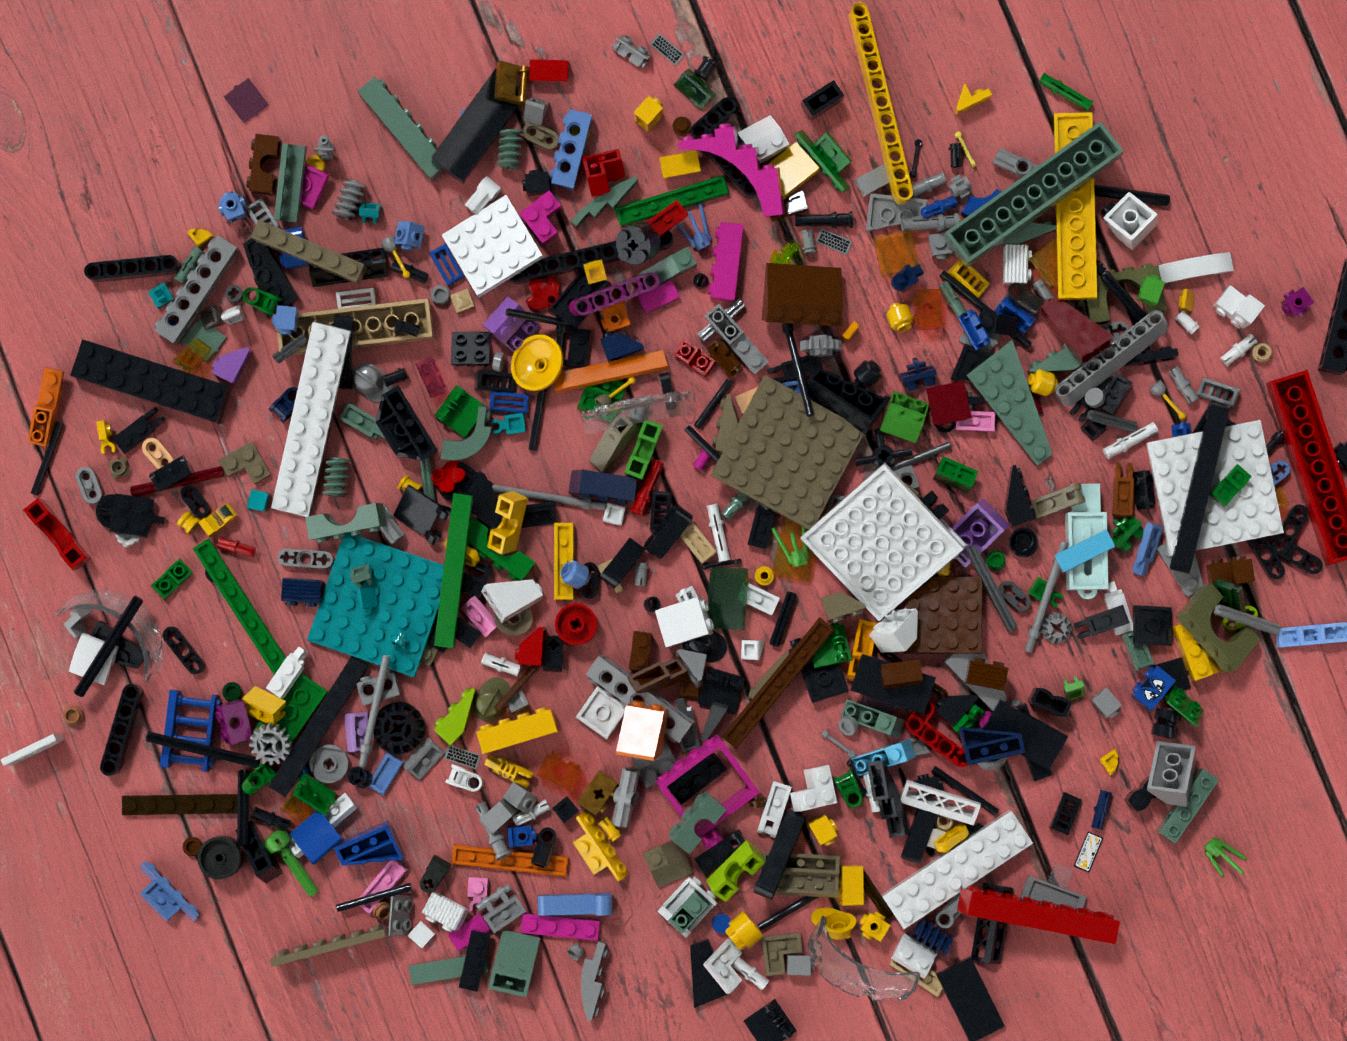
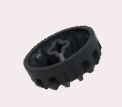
M405 702L390 703L382 707L378 712L373 733L374 739L382 749L389 753H408L418 747L424 738V718L420 711L411 704ZM402 715L406 718L404 720H393L391 716ZM389 719L391 721L389 731L385 733V723ZM396 723L398 725L404 724L401 728L402 732H393L395 731ZM411 724L410 735L406 737L405 734L408 731V725ZM394 736H402L404 740L400 742H395L390 739Z

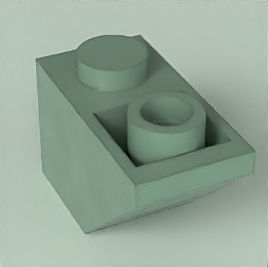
M695 890L668 921L683 934L710 903Z

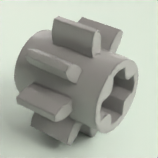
M957 175L950 180L952 184L948 185L955 198L959 196L962 200L969 196V190L972 189V186L966 176L961 178L960 175Z

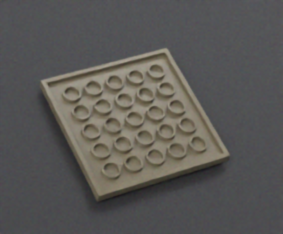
M765 375L710 476L810 530L819 519L864 433L852 426L841 416L812 400L811 404L814 415L807 417L801 394Z

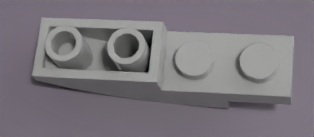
M720 304L716 305L704 316L728 347L754 375L769 363Z
M598 940L593 959L585 957L582 969L581 995L584 1012L588 1021H592V1017H597L600 1006H597L596 1003L598 998L602 999L605 987H601L602 981L595 980L596 977L600 978L603 967L599 966L601 958L605 959L608 950L605 947L606 942Z

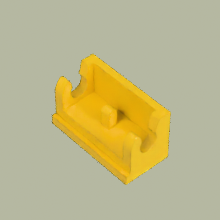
M697 150L659 157L663 178L701 171Z
M254 686L242 698L247 714L266 724L272 723L273 727L277 725L286 713L282 710L286 706L285 700L257 686Z
M840 865L838 889L840 905H864L863 866Z

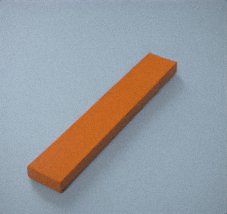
M664 350L563 371L553 384L555 392L560 393L666 370L668 365Z
M453 844L451 864L566 877L569 857L551 855L547 868H541L531 864L534 853L511 851V855L501 860H496L493 848Z

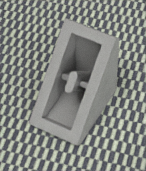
M533 97L527 99L523 121L542 126L550 102Z
M679 649L676 657L680 658L688 671L689 678L699 688L707 654Z
M502 799L479 819V822L492 835L518 810L505 799Z

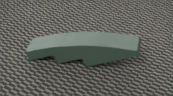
M634 176L610 188V193L596 197L571 220V224L577 229L589 215L596 219L607 206L614 210L638 183V178Z

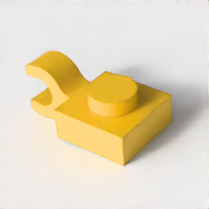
M105 420L96 421L99 440L101 441V453L105 455L106 447L111 446L112 452L116 453L117 448L115 444L110 442V436L113 435L111 425Z

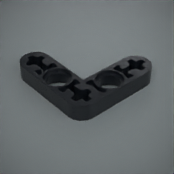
M1298 504L1289 510L1282 523L1283 531L1287 524L1294 527L1292 535H1287L1285 531L1281 533L1284 538L1290 539L1289 542L1284 540L1282 544L1284 550L1278 551V547L1275 545L1283 539L1279 537L1280 534L1275 535L1271 546L1277 556L1309 574H1317L1323 568L1321 559L1293 543L1308 517V509L1304 505ZM1302 509L1303 517L1299 516L1295 522L1289 521L1290 518L1294 519L1296 517L1295 510ZM1297 550L1301 553L1300 561L1292 559L1293 551ZM1305 559L1309 562L1316 561V566L1318 568L1311 570V565L1304 563L1303 566L1301 564L1305 561Z

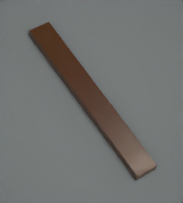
M819 617L721 737L737 749L835 629Z

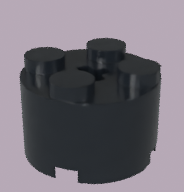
M638 222L618 232L616 239L618 257L622 261L634 265L653 258L661 246L658 232H655L652 228L653 226L645 222Z

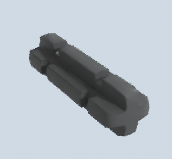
M299 335L295 338V341L292 340L281 348L280 352L274 353V360L279 364L285 360V357L288 358L298 351L299 347L305 346L308 341L304 335Z

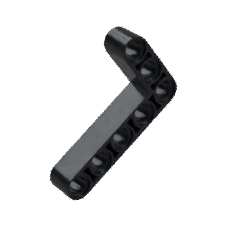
M725 97L693 124L691 136H694V139H701V136L698 137L694 134L696 129H702L704 134L714 133V129H718L720 124L727 122L736 111L734 99ZM730 104L733 109L727 112L723 110L722 106ZM711 116H715L719 121L716 124H711L708 119ZM703 151L745 198L752 199L756 197V191L752 193L745 191V186L752 184L743 173L740 179H735L732 176L734 171H740L734 164L729 162L727 165H723L719 162L721 156Z

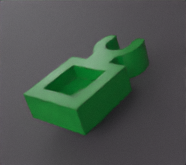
M1037 576L1028 593L1041 601L1047 582ZM1052 592L1049 602L1052 606L1058 607L1059 605L1054 602V598L1060 597L1063 599L1064 596L1059 592Z
M975 704L970 709L969 714H964L952 728L957 733H959V727L974 729L978 724L976 721L983 717L985 711Z

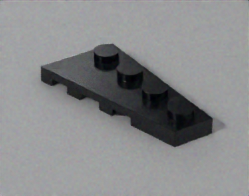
M252 238L243 243L249 265L254 274L255 283L259 289L282 298L281 302H278V306H289L300 299L268 246L258 243ZM266 314L267 319L273 317L269 314Z

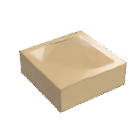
M468 288L450 295L457 314L475 307Z

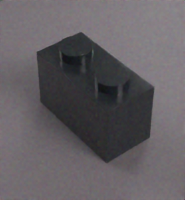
M833 80L803 99L801 106L812 121L842 102L844 94Z

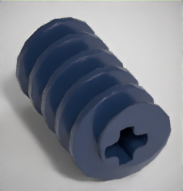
M922 918L912 930L910 938L916 934L915 941L918 942L922 938L923 946L929 942V949L931 950L933 947H936V954L942 950V957L944 958L953 943V935L949 934L946 937L947 931L943 930L939 933V926L933 928L932 922L926 925L927 919Z

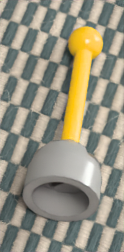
M391 236L384 239L381 243L384 250L393 253L403 271V277L409 278L410 272L406 271L396 252L398 245L394 244L395 237Z
M1158 380L1149 388L1153 395L1162 396L1178 413L1179 419L1184 420L1186 418V414L1181 412L1165 394L1166 386L1161 380Z

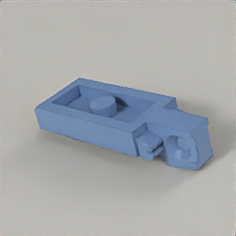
M1147 522L1143 530L1141 544L1138 547L1137 558L1133 564V573L1146 576L1149 563L1154 561L1163 530L1162 525Z

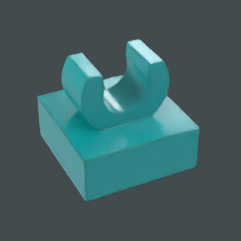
M362 202L359 208V216H363L362 222L366 223L367 217H372L373 224H376L381 212V204Z
M162 283L148 291L158 309L175 300L166 283Z

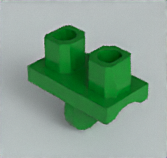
M1130 517L1128 520L1123 518L1120 522L1116 519L1112 522L1115 528L1111 531L1114 534L1111 539L1115 547L1125 552L1132 547L1128 540L1131 535L1136 539L1141 538L1143 535V528L1141 527L1143 523L1139 519Z

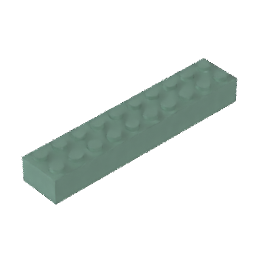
M1100 121L946 231L944 239L968 268L1122 158L1124 150Z

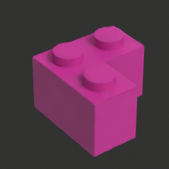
M549 190L520 212L519 215L543 247L559 236L558 231L548 219L558 213L562 207Z

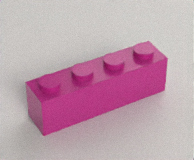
M721 222L720 227H716L715 238L719 240L718 246H714L713 249L716 265L712 264L710 276H714V282L709 283L708 295H712L711 300L734 302L743 224Z

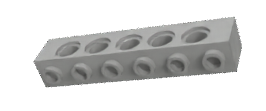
M217 236L216 239L213 238L209 242L208 251L199 257L197 261L198 266L195 270L190 271L186 278L188 281L178 289L176 299L168 304L165 310L166 314L163 318H159L155 324V332L176 346L240 251L236 246L220 236ZM215 254H221L220 261H212V257ZM209 269L211 271L210 276L202 278V272ZM199 285L200 291L197 294H192V287ZM184 301H189V308L182 310L181 304ZM173 317H178L179 323L171 326L170 320Z
M604 654L597 657L586 673L590 682L597 686L601 685L605 688V693L611 697L616 696L624 707L635 700L636 695H640L643 697L644 705L661 704L663 708H667V718H672L675 722L674 727H669L666 723L665 729L666 737L672 742H681L695 723L694 720L654 691L636 694L627 679L631 674ZM606 672L612 675L613 679L611 682L605 679L604 675ZM621 683L627 685V693H623L620 690Z

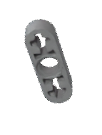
M282 549L277 556L281 565L328 569L334 563L333 555L327 551ZM288 552V555L296 556L295 552H298L297 564H294L295 560L292 559L285 563L282 555ZM304 553H308L311 556V561L308 564H303L300 560ZM314 554H317V558H323L324 555H327L330 562H326V565H323V562L316 561L317 565H313L315 562Z

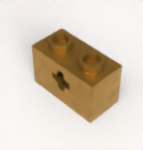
M598 770L577 803L594 815H597L598 812L602 814L608 806L605 802L609 796L613 798L618 782ZM601 788L604 790L602 794L605 796L597 799L595 798L596 793L594 791L595 789L599 791Z

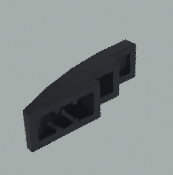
M885 760L867 763L873 801L879 802L881 819L887 820L889 837L910 835L900 795Z

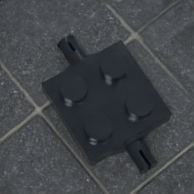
M116 493L114 504L111 508L99 507V510L102 511H99L98 515L110 516L109 532L148 538L152 523L164 525L165 517L154 515V499Z

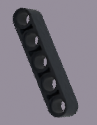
M172 255L91 262L85 266L84 274L93 282L165 276L178 273L181 264ZM174 260V267L167 269V262ZM155 262V269L148 271V264ZM136 264V271L129 273V266ZM117 266V273L110 275V268ZM98 268V274L95 277H91V270Z
M128 684L122 690L100 764V770L106 776L116 775L121 770L143 696V689L138 684ZM132 687L137 690V695L134 698L129 696V690ZM125 706L131 708V714L128 717L123 713ZM121 724L126 728V732L123 735L118 733V726ZM114 743L120 745V751L117 754L112 750ZM110 761L115 765L113 772L107 770V763Z
M788 809L753 893L770 900L773 899L804 826L806 816Z

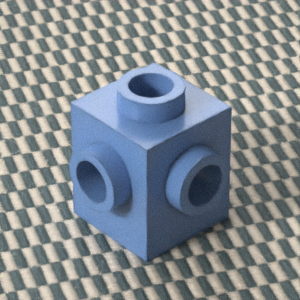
M227 192L219 199V211L222 216L225 215L229 223L248 217L245 211V207H247L246 201L237 192Z
M398 221L394 244L400 245L401 249L406 251H412L413 248L421 249L425 226L411 221Z

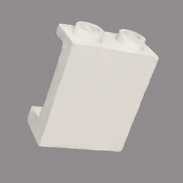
M695 597L655 610L666 648L678 646L680 643L713 634L714 624L712 619L708 617L707 611L709 608L706 600H703L702 597Z
M688 876L658 909V912L668 921L695 890L710 903L682 934L685 938L707 913L717 905L715 900L717 896L710 890L706 892L701 887L703 883L695 876L693 878Z

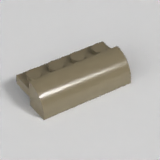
M762 852V856L766 861L769 852ZM792 853L775 895L838 898L840 856Z

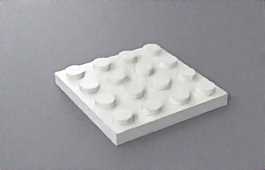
M507 195L482 209L477 215L474 214L442 234V237L479 298L544 258Z

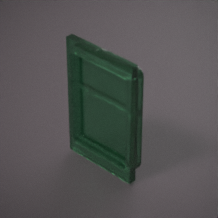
M712 567L709 579V610L707 614L713 621L714 629L745 630L749 569L740 567Z

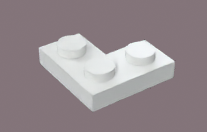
M730 938L726 939L703 964L726 994L731 993L742 981L731 967L732 963L742 952Z

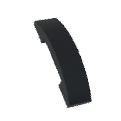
M334 315V327L351 331L339 388L352 389L354 316Z

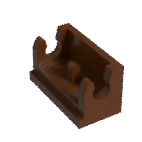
M920 659L881 664L883 689L922 684L923 677Z

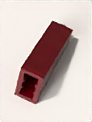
M1058 296L1043 302L1041 315L1081 365L1113 345L1111 333L1065 301L1058 300Z

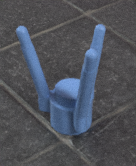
M702 203L698 205L704 232H700L691 211H688V215L696 231V235L693 236L694 240L681 224H677V227L691 243L692 248L696 247L698 251L710 246V240L712 239L708 231Z

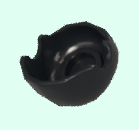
M1019 528L1013 531L1009 538L1010 549L1018 557L1027 558L1033 555L1038 548V537L1029 528Z

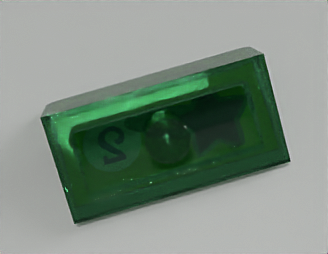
M690 69L685 70L674 83V86L700 110L716 95Z

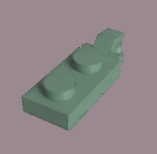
M347 403L338 419L371 438L373 437L377 440L378 436L385 439L376 424L375 417L351 403Z

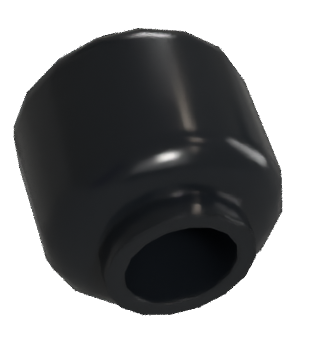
M864 360L854 370V376L856 377L854 381L861 388L864 386L872 388L881 379L882 369L873 360Z

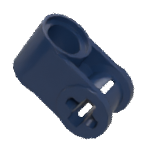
M296 387L288 388L269 407V411H273L281 418L280 421L282 423L287 421L292 415L295 401L290 399V394L298 390Z

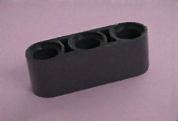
M674 505L647 539L644 549L656 558L662 559L690 524L693 515L680 505Z
M630 537L599 578L615 589L645 550L644 547Z
M917 808L909 831L910 835L907 836L901 854L902 859L920 864L937 814Z

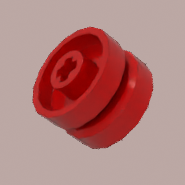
M568 604L556 616V633L567 644L576 646L586 644L593 639L597 632V617L592 609L584 604ZM574 621H579L580 627L574 628Z

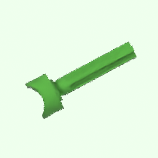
M275 831L265 839V848L270 854L279 852V855L308 896L311 897L319 889L287 846L288 842L291 841V837L286 831Z

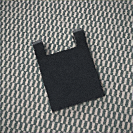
M407 485L393 516L424 535L426 540L434 545L436 540L439 541L442 534L437 530H433L432 527L438 516L446 521L451 515V508L437 503L413 486Z

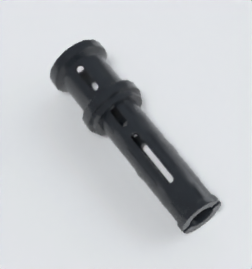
M835 211L824 215L795 214V227L832 226L835 229L837 227L849 226V228H853V211L849 213H837Z

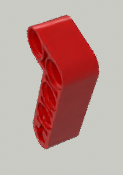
M928 701L930 706L929 713L921 714L911 711L905 720L907 731L958 767L967 766L966 759L965 762L960 761L958 763L956 756L952 755L951 758L949 757L953 752L959 755L964 754L963 748L927 723L935 711L934 704L931 701ZM911 719H917L919 722V726L915 730L909 727ZM928 730H932L935 734L932 741L925 739V732ZM945 741L950 744L948 752H942L940 749V745Z

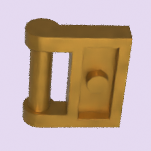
M503 61L497 62L494 99L525 106L528 99L527 83L530 67L518 66ZM516 74L520 75L519 96L515 95Z

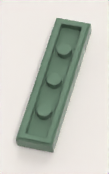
M466 956L409 965L411 985L461 977ZM486 958L482 973L488 972Z

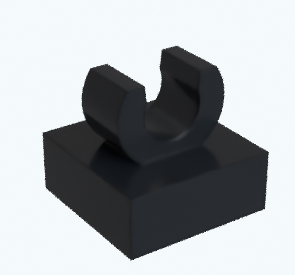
M1088 420L1080 428L1094 441L1107 430L1105 428L1107 425Z
M568 796L552 808L564 823L579 811Z

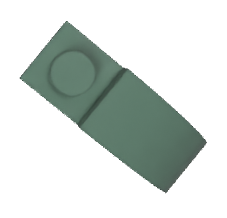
M479 405L476 428L470 437L464 440L443 439L441 459H465L477 453L485 445L492 430V426L485 425V422H489L490 411H487V406Z

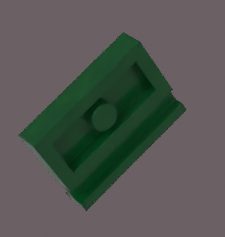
M1217 579L1214 587L1223 596L1217 605H1223L1245 613L1243 588H1236L1234 584L1228 581Z

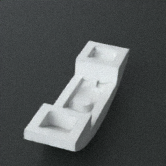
M1230 252L1158 265L1161 281H1164L1165 284L1234 271Z

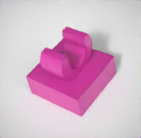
M715 826L700 837L707 850L723 840Z

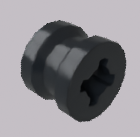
M357 766L350 770L348 780L352 785L363 789L371 784L372 774L369 770Z

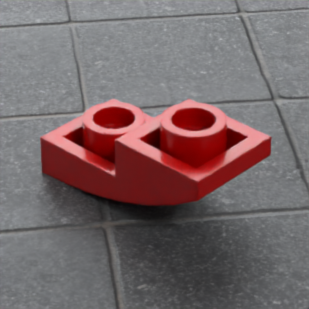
M685 339L682 340L673 353L674 356L706 378L717 363L712 357Z

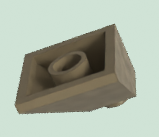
M672 840L643 852V856L658 888L694 873L685 851Z

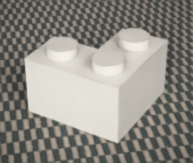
M1230 285L1224 290L1213 306L1219 315L1227 316L1231 319V323L1235 327L1244 329L1255 320L1265 305L1250 294L1245 297Z
M829 765L803 770L807 789L790 793L794 812L837 803Z

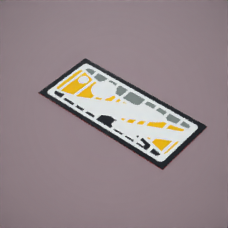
M1089 831L1087 832L1074 867L1088 873L1090 872L1103 837Z

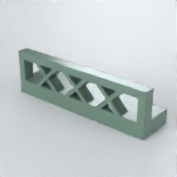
M282 143L274 220L299 222L307 146Z

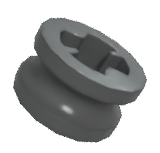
M231 285L226 289L225 296L229 302L235 304L243 299V291L237 285ZM235 289L237 293L239 292V295L232 299L229 293H233Z

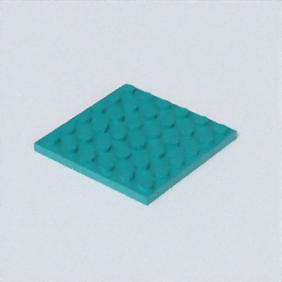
M351 533L345 534L307 640L380 666L383 655H389L391 657L388 669L416 677L438 614L444 565L360 536H352ZM365 564H369L372 569V584L369 586L366 580L361 581L362 588H375L378 602L377 607L368 609L360 608L357 589L360 588H358L357 583L353 584L350 578L351 569ZM397 632L405 634L409 643L406 644L404 649L393 645L390 642L392 634L396 635Z

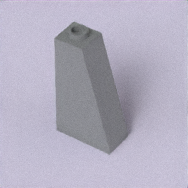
M983 652L982 654H951L943 663L975 695L979 696V699L991 712L994 710L999 699L1003 701L1008 699L1002 690L965 683L969 660L974 661V657L986 659Z

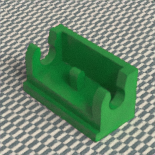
M943 456L933 479L968 494L979 471Z
M305 772L293 786V795L323 815L328 813L329 805L335 802L336 792Z

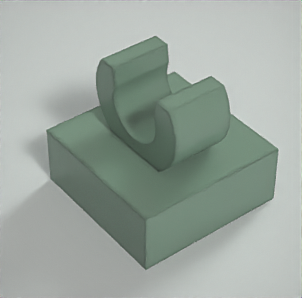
M365 564L351 569V581L353 584L357 583L358 588H362L361 581L364 580L368 582L369 586L372 584V569L370 565Z

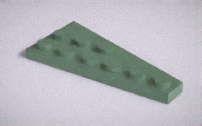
M1011 340L968 373L967 377L1038 466L1052 455V451L1013 340Z

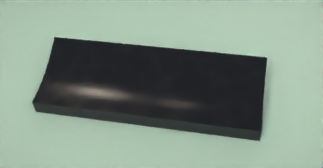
M496 68L432 156L431 163L463 184L519 107L517 104L494 99ZM517 85L515 89V95L519 96L520 88Z

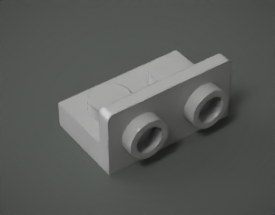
M945 232L928 235L931 258H937V261L948 259L950 255L958 257L944 239Z

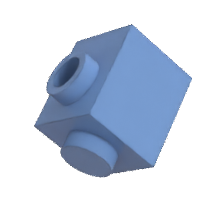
M277 305L276 314H273L272 325L275 326L277 331H280V334L291 335L292 332L297 333L299 309L297 307Z

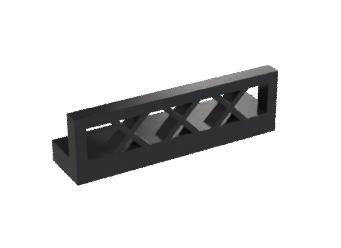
M384 248L341 254L353 260L361 258L358 262L363 263L367 267L362 280L388 277ZM376 255H381V258L373 259L372 257ZM309 264V273L313 287L351 282Z
M983 883L982 889L985 890V893L989 888L1003 893V896H1005V893L1012 894L1013 892L1012 887ZM977 918L971 954L972 960L989 964H1001L1007 923ZM986 926L988 936L983 938L981 933L982 929ZM982 945L985 949L984 958L978 956L979 948Z

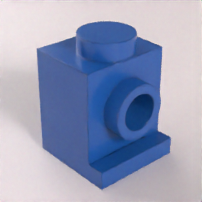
M532 825L508 827L509 847L533 845V841H537L536 829H532ZM520 833H525L526 838L524 840L519 838Z

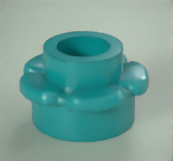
M397 632L396 635H391L392 639L390 642L399 648L404 649L406 644L409 643L407 636L403 633Z

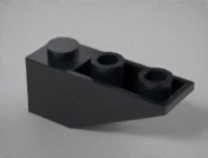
M1016 465L1010 467L1004 507L1010 528L1034 520V515H1036L1033 505H1029L1027 499L1029 497L1028 489L1026 486L1023 487L1021 479H1023L1021 469L1017 468Z

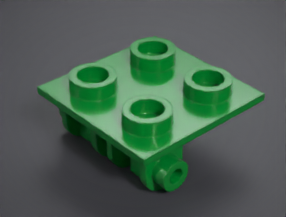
M456 385L434 416L465 438L477 422L479 405H485Z
M838 622L830 624L835 630L812 656L814 668L852 660L843 624L838 625Z
M1173 685L1171 692L1164 696L1165 702L1197 727L1204 709H1202L1197 701L1190 699L1184 690Z

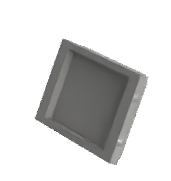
M1028 875L1026 883H1024L1021 894L1022 900L1024 896L1041 902L1042 900L1059 904V907L1060 904H1065L1075 908H1083L1087 898L1084 895Z

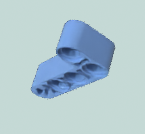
M613 893L538 895V915H613Z

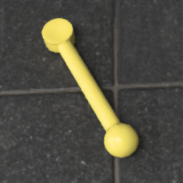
M956 132L955 137L961 143L971 167H976V163L962 139V133Z

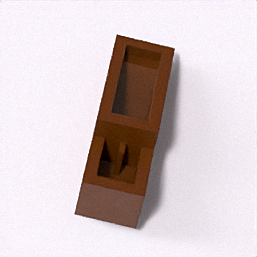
M676 657L665 663L659 661L628 676L627 679L636 694L666 688L688 679V671L680 658Z

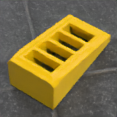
M960 259L947 272L977 298L990 285L972 266L967 268ZM963 267V270L958 274V270ZM967 271H968V272H969V275H968L965 279H963L962 277H963V276L967 273ZM975 277L976 279L970 285L969 281ZM978 282H982L978 289L975 290L974 287L978 284Z

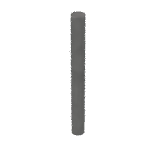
M946 442L893 463L890 469L895 471L952 449L950 442Z

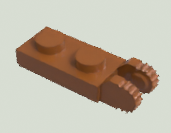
M1115 463L1112 516L1132 517L1134 478L1132 463H1128L1126 466L1127 478L1121 477V464Z

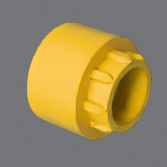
M744 911L728 923L730 926L726 929V934L739 950H743L745 947L750 949L764 937Z

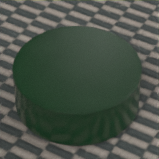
M235 682L227 683L222 690L223 697L228 701L239 700L242 696V687Z

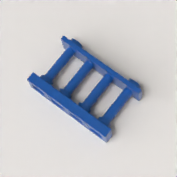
M170 690L164 735L212 746L216 721L215 712H217L216 706L221 705V699H218L219 695H212L211 700L183 697V695H180V690ZM190 705L210 708L209 719L180 716L178 714L179 706ZM186 724L208 727L206 738L180 736L178 733H175L176 725ZM162 746L160 767L168 768L174 762L203 765L202 772H209V769L213 767L214 758L208 756L202 758L176 755L173 752V748Z

